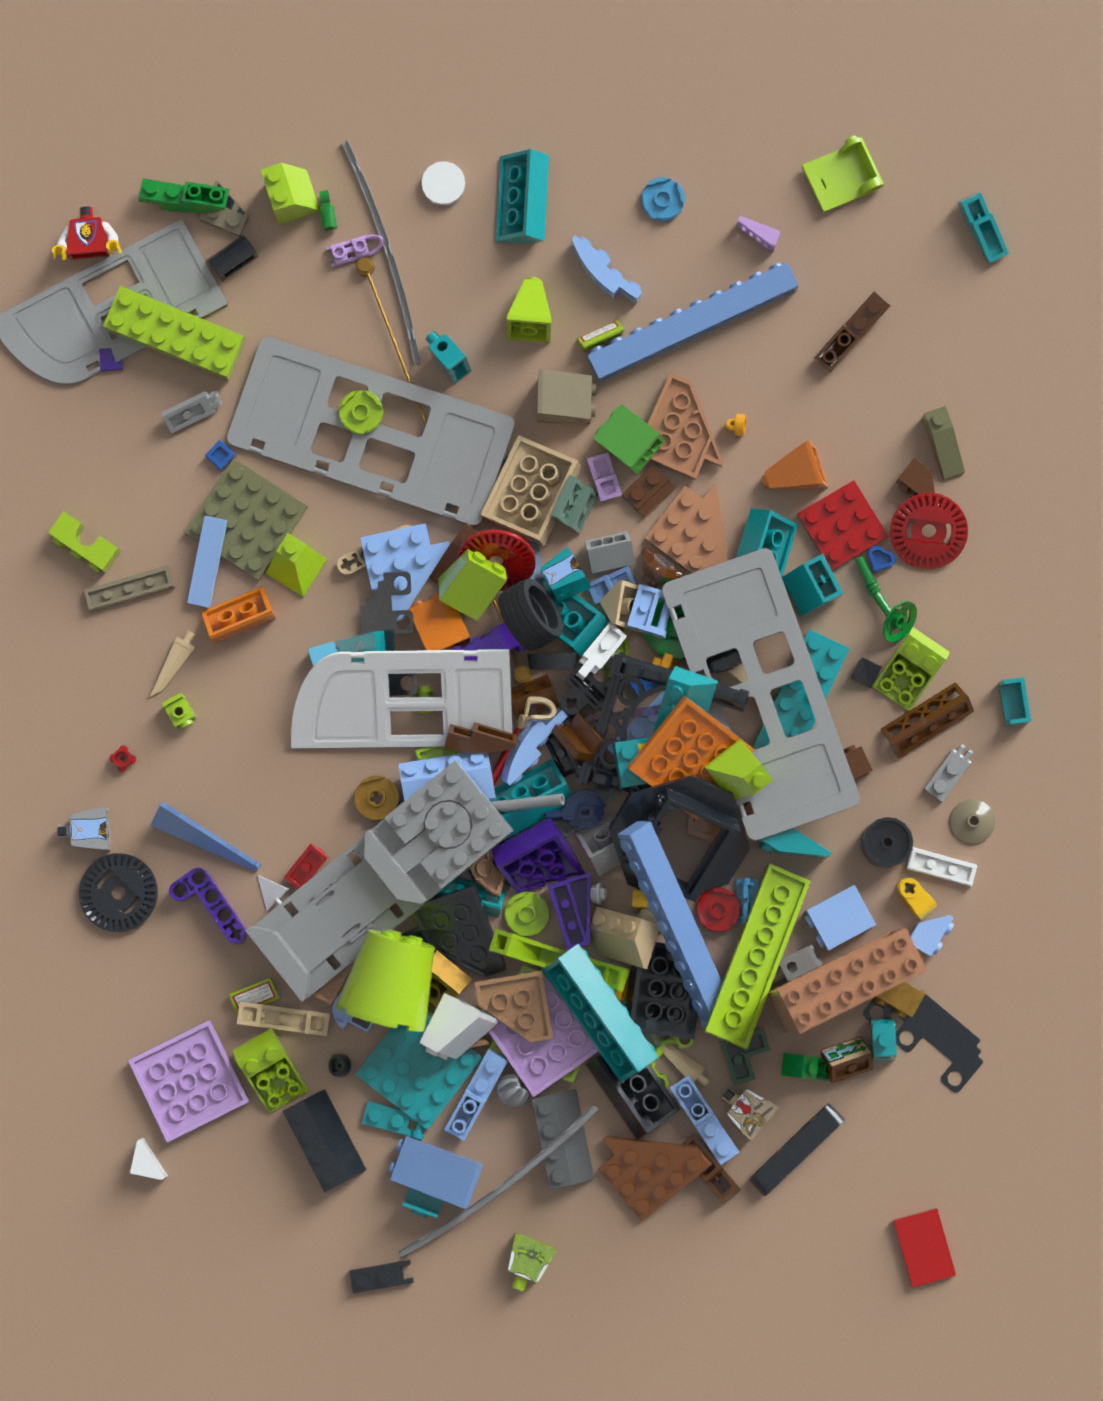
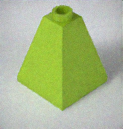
M528 277L524 279L507 315V339L550 343L552 319L543 282L537 277Z

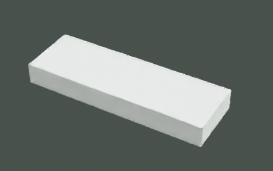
M913 847L906 869L972 887L977 865Z

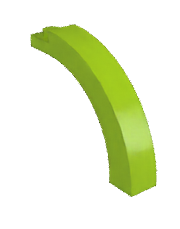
M495 929L489 951L542 968L547 967L567 952L499 929ZM589 958L594 967L600 970L606 984L612 989L623 992L630 970Z

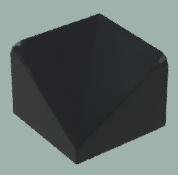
M861 657L851 679L871 688L882 666Z

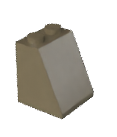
M539 369L538 422L591 424V417H595L596 404H591V395H596V382H592V375Z

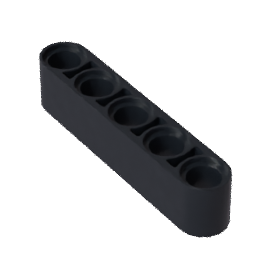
M830 1103L826 1104L749 1178V1181L763 1196H766L832 1134L845 1119Z

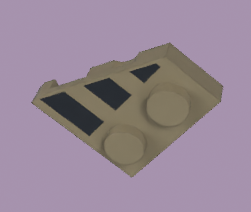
M215 181L214 186L224 188L218 181ZM229 194L225 210L201 213L199 220L240 237L249 216Z

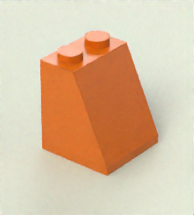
M439 592L431 596L432 599L426 602L419 600L411 604L412 608L408 610L413 613L414 625L426 650H453L457 646L463 647L471 642L470 635L458 610L440 601Z

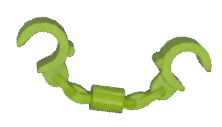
M669 1036L667 1040L660 1042L659 1047H655L657 1059H660L664 1052L662 1048L669 1042L677 1044V1048L682 1049L690 1047L694 1040L689 1039L686 1044H682L678 1037ZM655 1059L653 1062L650 1063V1066L652 1067L658 1078L663 1079L664 1086L667 1089L669 1086V1081L666 1078V1074H659V1072L654 1068L656 1064Z

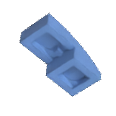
M630 566L590 582L592 588L589 591L595 604H599L600 600L619 580L638 585Z

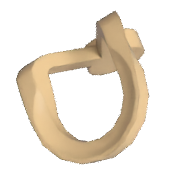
M528 697L524 714H520L518 717V727L526 729L528 721L533 719L551 720L556 714L555 705L544 697ZM530 704H545L550 708L551 714L546 716H528Z

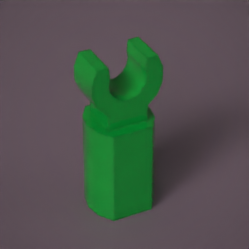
M328 190L319 191L322 204L320 213L324 231L338 229L334 206L330 203Z

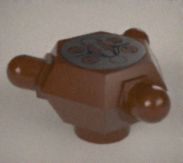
M648 547L642 549V570L644 573L642 580L649 586L657 588L659 584L664 585L669 581L684 576L682 571L676 570L674 564L661 554L652 553Z

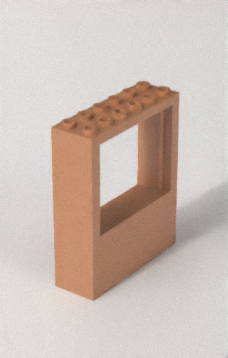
M902 928L885 933L792 981L770 990L768 997L786 1033L800 1034L927 971V968L907 929Z

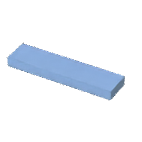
M204 516L187 603L207 608L211 607L228 520Z

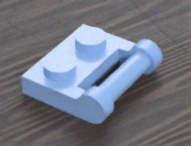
M639 584L627 628L653 635L656 638H666V626L670 616L666 601L664 602L657 627L651 626L658 599L665 601L662 590Z

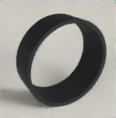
M576 653L527 654L530 670L575 669Z

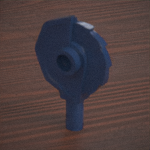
M579 789L566 798L565 805L561 809L545 812V819L551 818L555 820L563 818V820H569L568 823L577 829H590L599 823L601 816L603 817V807H606L597 792Z

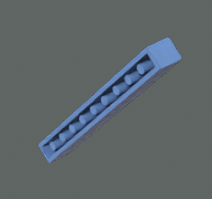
M781 262L770 266L769 271L763 274L761 272L754 273L749 277L750 280L743 283L737 281L729 286L730 289L724 292L718 290L710 294V298L705 301L701 299L696 300L689 305L690 308L683 311L682 309H677L669 314L670 317L664 320L658 318L652 321L647 328H636L630 332L629 336L623 339L621 336L611 340L610 345L604 348L602 346L590 350L587 360L598 383L796 292L799 285L788 262L781 264Z
M637 821L617 834L620 839V846L629 859V866L638 879V886L647 899V906L656 919V926L665 939V946L675 961L674 966L683 979V986L692 999V1006L701 1019V1026L705 1029L722 981L651 822Z

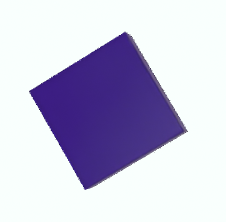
M111 348L99 349L101 372L123 370V361H115Z

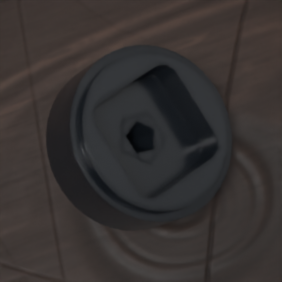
M345 1054L333 1055L328 1064L330 1073L335 1077L348 1075L351 1069L349 1057Z

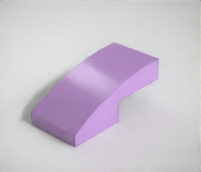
M605 452L586 458L600 501L622 495L609 453Z

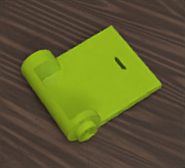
M852 136L844 141L845 145L840 150L801 165L823 213L871 194L884 186L862 137Z

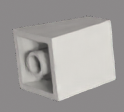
M444 993L419 1043L426 1046V1052L436 1057L439 1056L445 1060L448 1057L457 1059L497 1025L499 1020L460 999Z

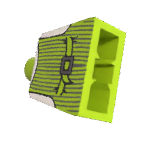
M516 1233L508 1267L509 1272L516 1274L511 1287L524 1292L528 1280L538 1283L554 1257L556 1248Z

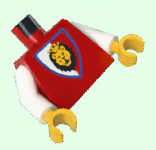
M90 206L79 208L80 218L69 221V225L64 228L57 245L52 248L54 260L58 255H62V260H66V251L70 260L112 256V251L118 250L119 254L122 253L117 233L109 223L103 222L101 217H93V209Z

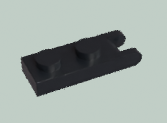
M410 1259L349 1270L353 1293L414 1283L413 1278L404 1279L402 1266L410 1265Z

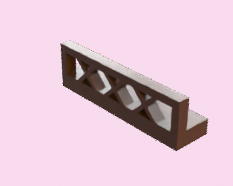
M955 682L880 730L891 743L894 753L900 758L974 712L969 697ZM955 691L959 695L954 699H947ZM939 705V708L935 711H928L929 707ZM913 717H920L919 721L909 723ZM896 728L901 729V732L893 737L889 733Z

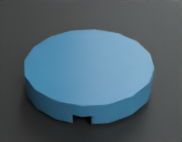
M656 178L650 181L642 192V208L653 220L659 222L670 221L676 218L683 210L685 203L684 191L680 184L670 178Z

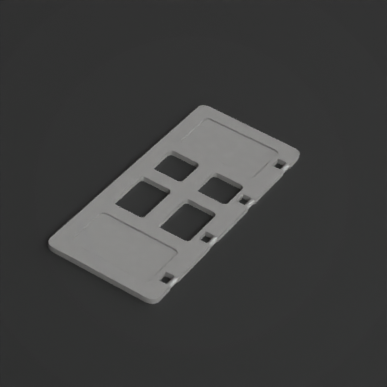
M265 337L259 343L227 439L232 446L476 526L483 520L480 514L497 480L515 423L512 417L293 344ZM338 377L367 386L368 391L376 395L380 402L384 394L390 393L431 408L421 437L379 425L377 429L368 434L352 433L346 456L342 462L313 454L311 451L319 426L322 423L347 430L340 420L339 411L327 406L335 380ZM254 439L265 443L263 450L252 446ZM369 439L415 453V458L405 483L359 468ZM318 460L330 464L328 471L316 468ZM382 482L394 485L392 493L380 489ZM447 503L459 507L458 513L454 514L445 511Z
M763 548L665 583L662 592L690 671L697 673L704 670L706 677L711 678L706 660L712 656L736 649L744 666L747 681L730 688L750 691L749 698L752 697L756 700L770 740L769 745L754 750L753 755L762 764L773 781L755 795L735 799L748 837L755 841L857 806L860 802V795L772 551ZM682 606L685 617L678 619L674 610L675 607ZM784 633L794 658V664L781 670L764 674L753 644L755 641L769 636ZM800 681L804 686L817 727L788 738L782 729L770 692L773 689ZM711 703L708 714L729 729L723 712L724 706ZM750 801L754 814L747 816L743 804Z

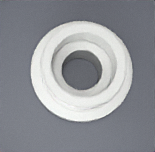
M602 883L591 886V902L602 905L603 901L607 899L606 887H603Z

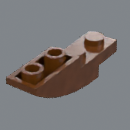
M874 291L814 358L832 372L868 334L891 306Z

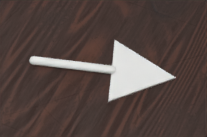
M257 875L266 910L269 911L275 903L278 905L282 903L280 898L289 889Z

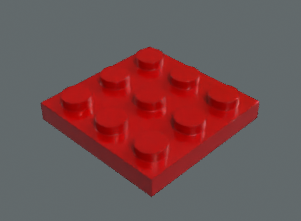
M855 480L797 513L799 520L819 553L824 555L831 570L836 569L889 537Z

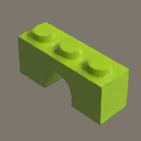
M63 511L48 532L53 537L51 541L60 548L65 545L71 549L69 554L76 559L81 560L82 557L89 562L87 566L97 573L100 570L106 573L121 551L101 536L90 546L81 545L79 536L85 528L84 525Z

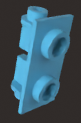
M736 879V896L741 904V917L737 924H745L759 889V879Z

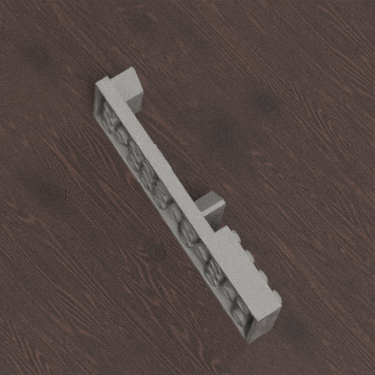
M455 760L388 814L373 829H368L362 838L254 926L248 927L245 931L303 1003L355 961L368 930L388 931V929H395L507 838L514 830L462 765ZM353 851L362 860L356 866L348 857ZM291 902L299 911L294 917L285 909ZM395 903L405 913L399 919L389 909ZM332 954L341 964L336 970L326 960Z

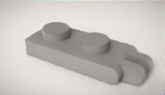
M204 391L161 412L171 434L215 413L216 408L223 403L221 398H218V392L213 391L208 394L207 391Z
M963 743L958 750L954 748L951 750L923 789L941 803L972 762L969 759L973 753L971 749L965 755L961 754L966 747Z

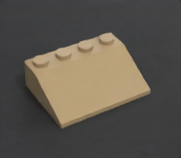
M518 435L480 515L527 540L545 546L557 521L551 516V513L569 475L578 477L582 468L579 461Z

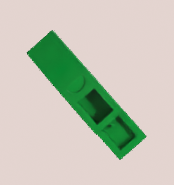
M143 178L138 200L139 202L161 205V210L186 213L218 212L226 209L229 189L187 181L185 185Z

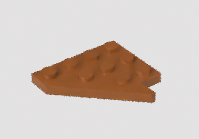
M606 1136L603 1141L615 1155L598 1169L640 1220L644 1221L710 1167L711 1162L697 1146Z

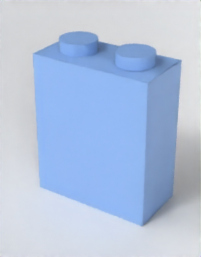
M855 885L806 910L807 916L804 917L809 928L814 927L818 934L815 937L821 949L825 947L826 951L876 925Z

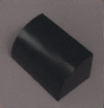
M242 235L208 258L207 261L223 281L253 261L258 255L249 240Z

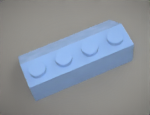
M464 752L399 764L404 801L455 760L462 765L490 801L496 800L488 753Z

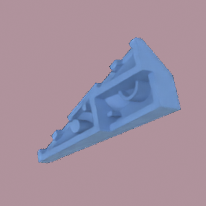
M162 801L150 826L257 872L260 868V863Z

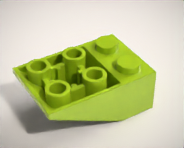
M913 627L872 687L907 711H910L943 665L950 652Z
M273 1028L233 1050L237 1064L269 1114L309 1091Z

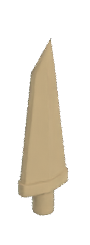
M188 630L183 639L176 636L150 697L165 689L190 654L195 650L196 647L190 643L196 634Z
M651 1034L654 1045L659 1047L660 1042L664 1039L656 1034ZM669 1043L662 1048L664 1050L662 1054L684 1077L689 1075L693 1083L696 1080L703 1087L709 1083L710 1080L702 1074L705 1070L702 1064L700 1065Z

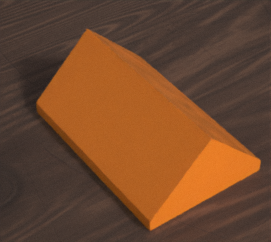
M263 586L201 612L209 637L214 644L276 619Z

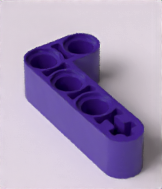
M194 868L171 884L169 893L174 900L184 902L197 894L229 942L242 944L247 940L248 934L245 931L247 928L209 872L202 868ZM202 872L205 875V880L202 884L197 885L194 882V876L196 873ZM179 885H184L186 888V894L183 897H177L175 894V890ZM210 891H215L218 895L214 903H209L206 899L207 893ZM223 909H227L230 912V918L226 922H222L219 919V913ZM232 924L236 930H242L240 934L241 939L232 938L234 931L230 927L226 930L225 926Z

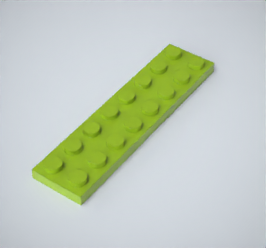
M771 863L767 865L705 1026V1033L740 1048H748L811 881Z

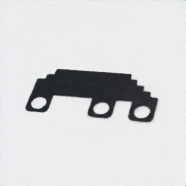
M407 571L384 573V580L378 581V588L372 590V597L366 598V605L360 606L362 635L375 631H384L386 651H395L394 634L411 633L414 630L412 611H392L391 596L408 595L411 592V576ZM398 576H403L407 580V587L402 591L397 590L394 586V581ZM400 615H406L410 620V624L406 629H401L397 625V618ZM416 673L388 674L389 696L414 695L417 693ZM405 676L411 677L414 682L413 688L409 691L401 687V679Z
M926 993L913 1017L906 1016L905 1019L901 1018L905 1022L896 1032V1044L904 1051L910 1052L924 1037L953 1062L941 1076V1081L953 1092H959L983 1064V1060L979 1058L981 1050L977 1047L980 1039ZM873 1000L863 1011V1016L868 1021L872 1019L870 1009L873 1006L882 1007ZM889 1005L882 1007L884 1010L883 1018H888L893 1013L894 1008ZM903 1031L913 1033L914 1041L912 1044L903 1045L900 1042L899 1037ZM952 1071H957L962 1075V1082L957 1086H953L948 1082V1075Z

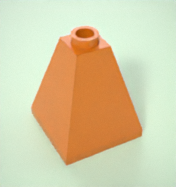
M810 440L805 441L765 470V475L762 476L765 488H770L771 490L828 488L816 447Z

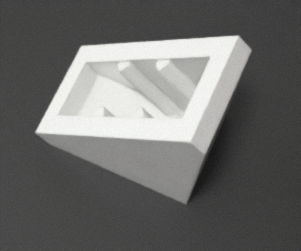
M144 1138L138 1140L130 1173L160 1180L168 1177Z

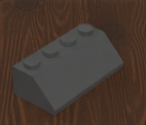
M576 1089L532 1098L542 1151L582 1116ZM584 1125L544 1160L550 1189L594 1179Z

